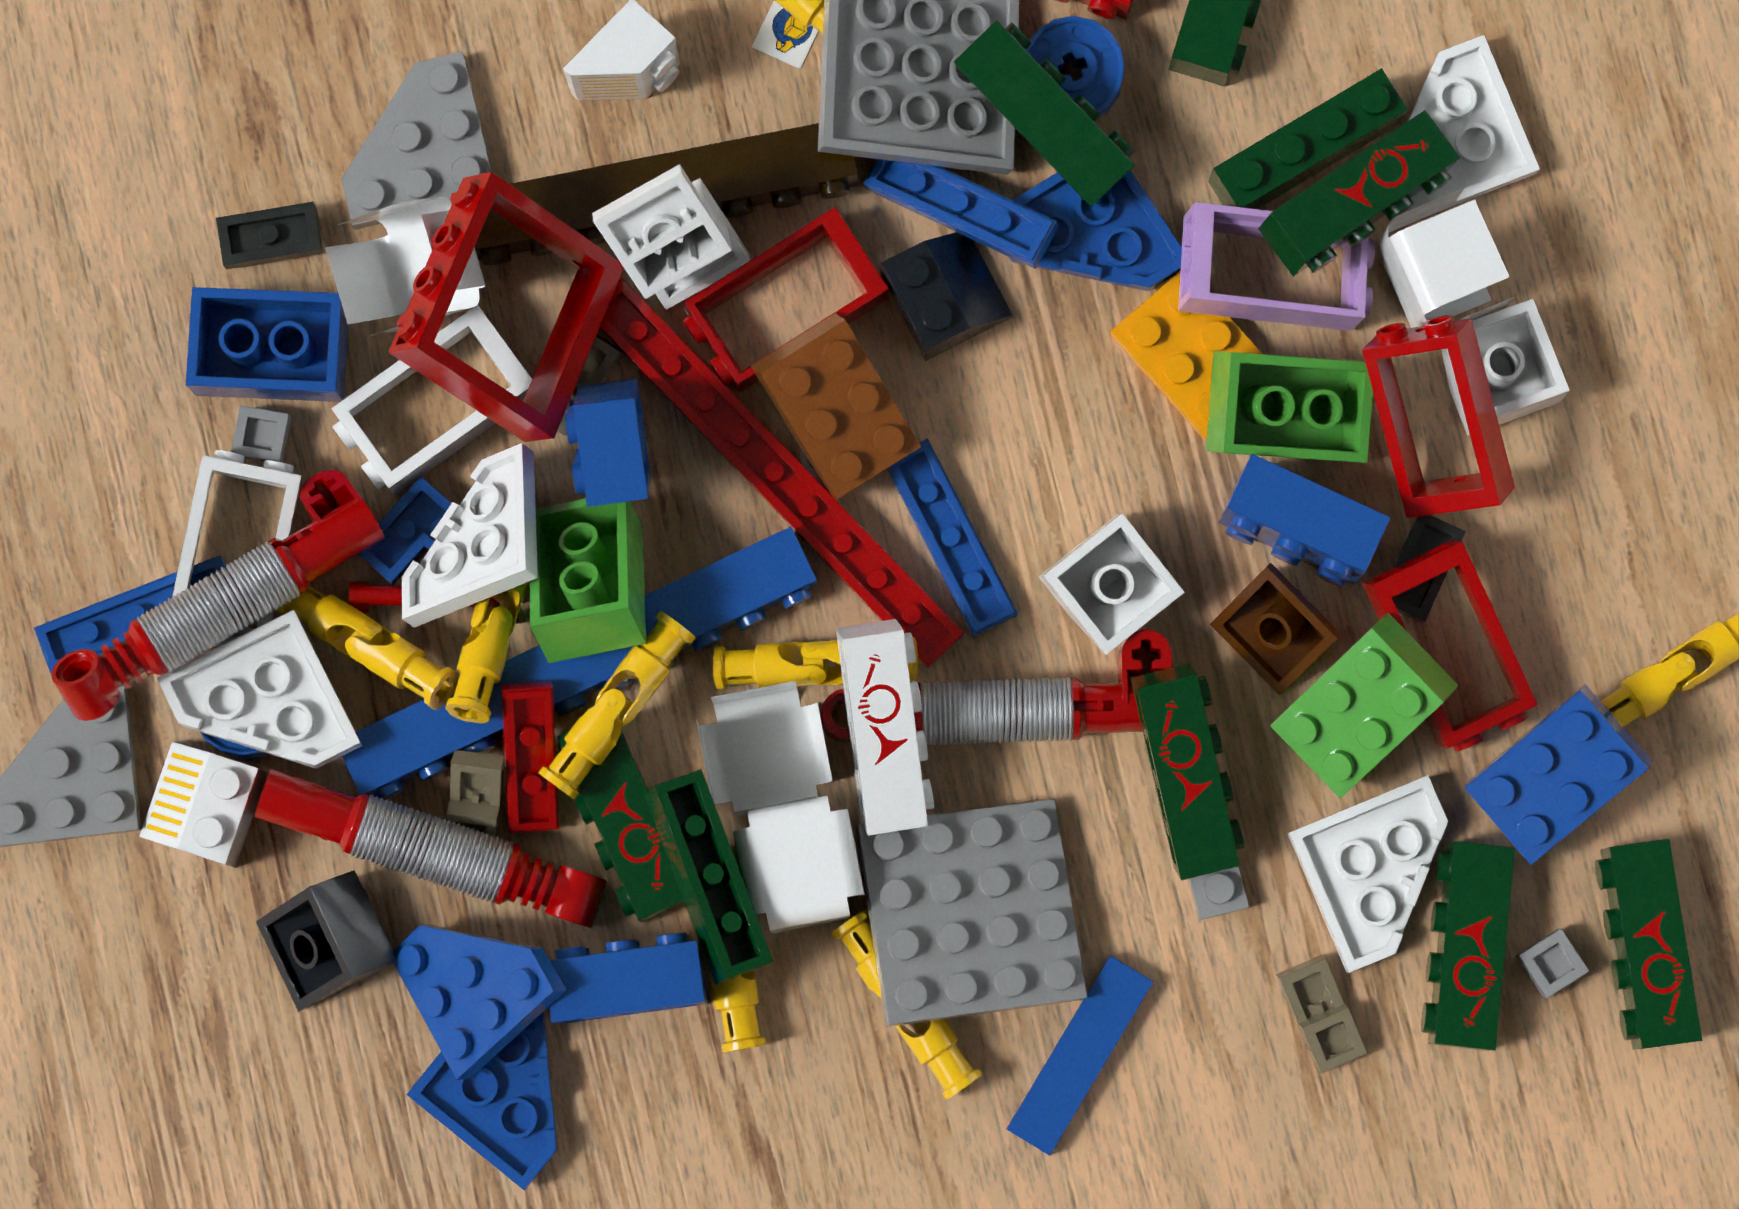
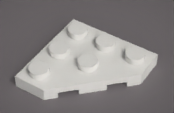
M1482 35L1438 52L1409 120L1426 110L1461 158L1448 171L1452 176L1448 183L1429 196L1424 190L1411 197L1414 205L1405 212L1464 188L1454 204L1457 205L1533 176L1540 170L1485 36Z
M523 443L480 461L470 476L476 482L461 504L458 505L452 502L430 534L436 540L420 564L413 560L403 574L402 620L415 628L538 578L534 452Z
M294 610L185 663V665H181V667H177L176 670L173 669L172 672L156 678L178 723L192 730L315 769L362 746Z
M1428 775L1288 833V837L1346 973L1353 972L1397 952L1408 918L1416 904L1430 869V863L1448 823Z

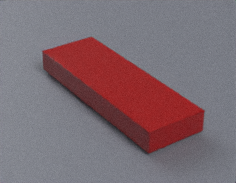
M552 682L501 685L509 833L559 830L558 788L538 773L542 767L548 768L556 758Z

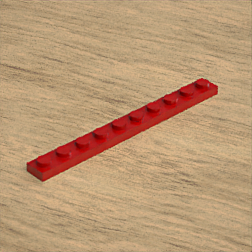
M621 278L617 283L600 329L881 621L896 619L904 633L911 632L912 637L916 639L918 660L929 669L964 636L963 631Z

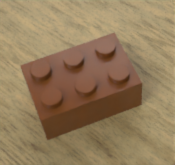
M835 313L751 365V368L824 488L836 500L921 447L848 323Z

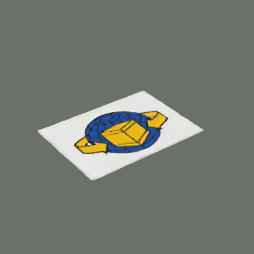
M773 1L752 48L801 69L818 30L813 26L805 27L777 2Z

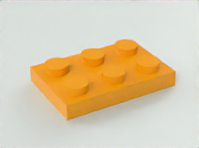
M1179 271L1110 331V336L1206 442L1213 351L1262 354V352L1230 317L1178 311Z

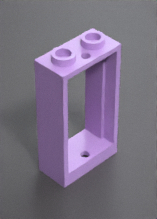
M1195 202L1184 215L1178 311L1352 331L1365 317L1369 316L1373 302V290L1371 287H1366L1367 269L1372 267L1375 256V242L1369 239V236L1354 247H1351L1347 241L1338 246L1343 247L1340 308L1210 293L1213 232L1264 238L1258 228L1273 211Z

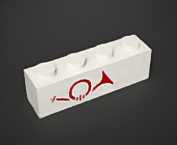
M896 619L836 628L861 823L864 824L868 836L928 826L926 810L934 809V799L930 780H922L920 761L928 760V751L923 730L916 731L914 713L922 711V703L917 681L910 682L908 664L916 662L911 632L904 633Z

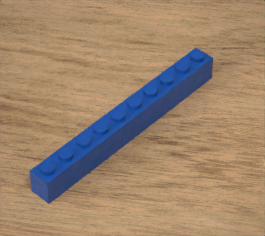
M788 527L646 594V637L658 622L655 616L659 611H662L696 637L692 644L686 643L680 651L692 646L695 652H699L722 640L720 632L735 625H738L740 631L749 629L766 620L765 611L783 603L785 609H790L811 599L812 594L810 590L818 587L817 580L792 527ZM540 645L506 660L501 680L498 684H494L488 704V708L491 711L488 722H466L451 716L445 709L446 704L437 710H433L424 703V700H421L356 731L362 746L342 757L360 795L366 794L370 796L373 794L374 797L378 796L379 799H389L404 791L402 783L415 776L420 775L422 781H425L449 770L450 767L447 761L452 759L454 750L486 753L496 747L493 740L503 735L501 685L551 681L553 685L554 711L556 710L559 716H563L586 705L584 697L605 686L632 647L548 663ZM676 657L674 658V660L671 662L670 665L674 664V663L677 661V660H676ZM631 679L620 683L615 689L620 690L631 683Z

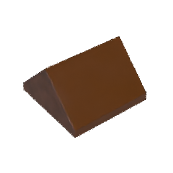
M1272 563L1210 623L1279 696L1342 635Z

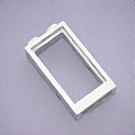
M478 304L438 332L434 342L445 350L472 332L510 384V387L506 390L522 401L524 400L532 378ZM400 360L331 408L340 420L332 426L349 450L358 445L368 459L361 467L378 490L387 485L394 495L400 493L496 424L476 410L397 468L391 470L353 416L416 372V370Z
M215 450L214 457L202 455L173 596H177V593L181 594V591H185L190 586L213 474L286 488L276 533V539L283 540L292 533L299 492L302 485V475L293 474L294 466L271 460H265L263 467L244 464L245 456L223 450ZM276 609L273 612H269V615L265 614L264 618L259 617L257 628L272 621ZM243 627V631L234 632V636L230 635L229 638H225V641L221 640V643L216 645L222 646L254 629Z

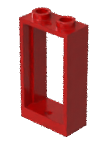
M835 207L684 302L689 316L683 319V323L698 345L704 341L707 342L716 356L709 362L725 386L733 382L739 393L758 382L759 379L751 366L743 371L741 370L706 314L822 240L827 239L863 294L834 312L850 324L889 299V288Z
M1444 315L1429 319L1420 327L1407 329L1405 323H1395L1378 329L1376 336L1362 349L1406 518L1500 506L1513 491L1515 485L1472 318L1454 321L1453 316ZM1448 348L1480 473L1424 481L1391 357Z
M1450 540L1363 582L1362 585L1378 619H1382L1389 613L1406 630L1392 597L1455 568L1514 696L1451 727L1442 705L1425 719L1437 745L1447 749L1454 747L1455 751H1461L1482 741L1481 732L1496 725L1499 726L1500 730L1523 722L1528 718L1525 711L1538 704L1463 541Z

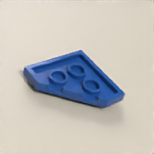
M1132 171L1093 208L1058 173H1055L1012 200L1057 221L1059 225L1037 268L1143 291H1150L1181 270L1182 247ZM1010 258L1011 262L1023 264L1013 258Z
M420 925L393 950L397 959L394 965L456 1080L470 1079L566 991L547 954L540 947L509 943L502 939L474 933L452 931L449 928L436 925Z
M544 1011L470 1079L456 1080L442 1052H440L406 1094L523 1190L529 1187L558 1151Z

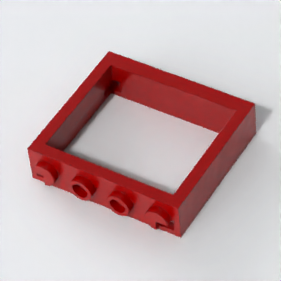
M493 172L465 177L462 179L458 191L451 194L450 202L452 205L444 223L437 229L432 238L433 249L425 267L414 280L413 296L407 310L396 322L399 328L388 353L524 442L553 439L624 267L620 261ZM490 209L578 269L523 401L434 342Z

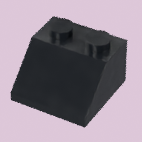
M955 232L925 240L880 263V276L889 288V293L925 361L1013 317L974 240Z
M355 870L309 886L256 921L298 1012L372 977L397 961L389 938L384 933L369 902L368 894L362 887Z

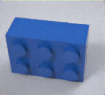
M192 287L186 386L196 396L341 402L344 400L349 324H347L339 293Z
M638 378L579 386L576 397L569 401V407H567V413L565 414L569 444L578 443L579 449H576L574 464H572L576 494L585 493L587 507L648 499L651 470Z
M1251 454L1218 523L1227 526L1225 533L1233 539L1248 545H1252L1254 540L1264 543L1273 548L1271 555L1294 566H1298L1299 562L1303 561L1318 568L1316 575L1319 578L1333 585L1343 587L1345 582L1354 585L1366 572L1391 517Z
M1584 684L1471 778L1464 788L1529 864L1532 865L1649 769L1652 760L1590 688Z
M685 932L656 936L657 946L640 948L639 941L632 939L605 943L607 953L590 955L589 948H585V946L555 950L556 960L550 961L566 991L549 1006L551 1023L565 1024L709 1004L703 951L700 943L697 940L690 941L689 934Z

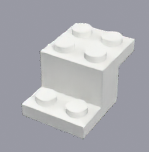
M680 164L592 213L594 224L643 297L647 299L656 294L666 310L707 288L751 260L749 252L701 178L691 182Z

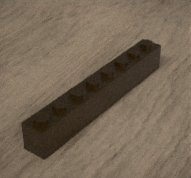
M819 123L511 183L510 185L595 245L605 243L606 240L594 224L592 213L679 164L691 182L701 178L726 218L748 215L754 211V206L769 203L773 204V208L795 206L802 202L801 197L820 193L823 199L845 196L850 193V187L858 186V173L854 156L818 152ZM492 209L489 211L475 244L478 261L482 260L483 265L502 264L512 259L511 254L530 251L533 256L554 253Z

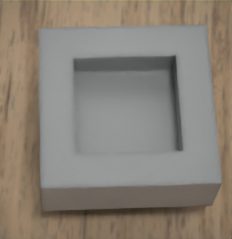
M240 405L231 452L245 456L244 459L261 462L271 460L283 463L292 417L288 413Z
M1239 867L1188 879L1199 921L1249 908Z
M1562 928L1557 929L1516 956L1543 999L1550 997L1589 972Z

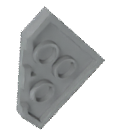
M463 51L416 62L410 69L341 178L351 220L400 202L445 197L450 201L451 194L458 191L463 178L492 172ZM372 220L352 223V226L357 230L382 223Z
M123 685L118 688L121 694H119L118 702L114 708L95 720H78L63 699L1 775L0 848L142 830L128 690Z

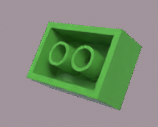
M1213 351L1206 451L1367 463L1373 390L1365 362Z
M586 498L536 508L538 578L530 581V628L548 663L646 644L643 526L632 502L587 507Z
M1387 613L1284 711L1270 727L1341 799L1444 703L1459 685Z

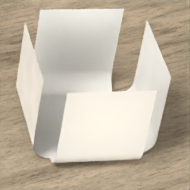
M1464 188L1396 216L1391 220L1378 243L1379 257L1411 328L1423 326L1425 321L1444 315L1456 316L1491 301L1492 299L1486 287L1510 277L1475 199L1405 228L1389 238V232L1453 206ZM1513 297L1460 320L1469 318L1475 320L1505 309Z
M436 197L400 202L337 224L377 220L383 224L388 233V236L371 241L325 247L347 324L400 315L407 310L414 293V280L425 267L433 249L432 238L437 229L444 223L452 205L447 198ZM475 247L445 317L476 307L479 303L478 289L486 285ZM399 326L373 335L398 331Z
M795 681L710 697L714 704L717 723L699 725L697 721L709 790L715 804L733 802L734 812L732 813L734 817L748 815V810L818 797L816 785L833 781L818 703L801 707Z
M821 796L748 810L750 827L733 831L741 876L756 915L766 913L770 932L773 934L851 919L847 897L863 895L864 890L848 809L830 812L828 796Z

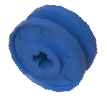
M1077 16L1054 19L1038 29L1030 39L1032 44L1026 51L1038 64L1047 58L1061 74L1064 73L1066 63L1072 62L1076 69L1084 67L1081 70L1079 80L1073 81L1070 75H1063L1066 81L1060 87L1073 100L1081 94L1101 116L1108 113L1120 95L1125 69L1121 47L1112 33L1094 20Z

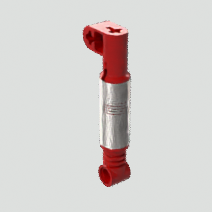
M336 470L322 471L310 477L302 485L299 496L312 520L311 524L283 540L273 538L268 542L265 541L264 545L256 546V550L252 549L251 552H247V555L243 554V557H239L238 560L234 559V563L230 562V564L226 565V568L221 567V572L216 570V573H211L210 577L206 576L203 578V581L199 580V583H195L194 586L190 585V589L186 588L185 591H181V594L177 593V596H173L172 599L168 598V601H164L163 604L159 603V607L155 606L154 609H150V612L146 611V614H142L141 617L137 616V619L130 622L128 631L123 633L125 640L120 642L117 637L111 640L114 646L109 649L104 644L100 647L103 651L100 655H97L95 650L81 649L62 657L53 667L51 678L72 714L78 720L83 721L95 720L104 716L117 704L119 694H121L118 689L120 686L123 685L128 690L132 687L129 681L135 679L137 684L143 681L140 675L146 672L148 677L153 674L164 676L172 672V669L176 670L177 666L185 665L186 661L189 662L190 659H194V656L198 657L199 653L203 654V651H207L208 648L212 649V646H216L217 643L220 644L221 640L225 641V638H229L230 635L234 636V632L243 631V626L248 627L249 624L254 623V620L259 621V617L264 618L265 614L269 615V612H273L274 609L278 610V607H282L283 604L286 605L287 601L291 602V599H295L296 596L300 597L301 594L307 591L309 582L384 539V534L372 512L346 476Z
M1144 629L1134 632L1126 639L1119 650L1117 660L1118 683L1083 684L1077 678L1069 677L1066 679L1063 677L1061 679L1058 677L1056 679L1053 677L1049 679L1047 677L1046 680L1044 678L1041 680L1039 678L1036 680L1024 678L1022 681L1018 678L1016 682L1013 678L1010 682L1008 679L1004 682L1001 679L996 681L993 679L991 681L988 679L986 681L983 679L979 681L977 679L976 682L974 680L971 682L968 680L966 682L963 680L961 682L958 680L956 682L953 680L951 682L948 680L944 682L942 680L941 683L939 681L936 683L933 681L931 683L928 681L926 683L923 681L921 683L917 682L921 695L922 711L914 713L916 731L923 730L926 744L929 746L931 744L936 745L937 743L939 745L942 743L944 745L947 743L949 745L951 743L954 745L958 743L960 745L967 742L969 744L972 742L974 744L977 742L979 744L982 742L990 744L997 741L999 743L1002 741L1013 743L1014 740L1017 743L1020 740L1022 742L1026 740L1029 742L1032 740L1034 742L1037 740L1039 742L1042 740L1044 742L1047 740L1049 742L1052 740L1056 742L1057 739L1059 741L1062 739L1064 741L1067 739L1069 741L1079 740L1084 734L1143 732L1132 683H1128L1127 675H1138L1140 673L1142 663L1140 660H1133L1132 655L1137 653L1141 645H1146L1148 653L1156 654L1157 657L1148 666V673L1172 668L1170 644L1163 635L1154 630ZM840 689L831 693L824 701L821 710V723L824 731L830 738L837 742L849 743V729L838 727L831 717L833 709L837 705L845 703L844 689Z
M270 769L254 818L299 833L314 835L322 840L338 843L343 852L350 854L351 857H359L360 860L365 859V862L369 860L370 863L374 862L375 865L379 863L380 866L384 865L385 868H393L394 871L399 870L400 873L404 871L405 875L410 873L411 877L416 874L417 879L422 878L423 881L427 880L428 883L432 881L433 884L437 883L438 886H446L447 889L451 888L452 891L456 889L457 892L461 891L462 894L466 892L467 895L471 894L472 897H480L481 900L485 899L486 902L490 900L491 903L494 902L499 905L507 901L514 903L518 897L521 898L520 905L526 907L530 901L533 902L532 909L538 911L542 905L545 906V914L592 929L607 884L605 879L563 865H559L558 869L554 870L553 862L547 861L546 865L542 866V859L538 857L534 859V862H530V855L524 853L519 844H513L512 841L508 842V840L504 841L503 838L499 839L498 836L494 838L493 835L489 836L488 833H480L479 830L475 831L474 828L470 830L469 827L465 828L464 825H456L455 822L451 823L450 820L446 822L445 819L441 820L440 817L434 816L431 820V815L428 814L426 816L425 812H422L419 817V810L414 813L413 808L408 809L407 806L403 807L402 804L398 806L397 803L393 804L392 801L388 802L387 799H379L378 796L374 797L373 794L370 796L362 794L355 798L343 794V792L334 791L328 787Z

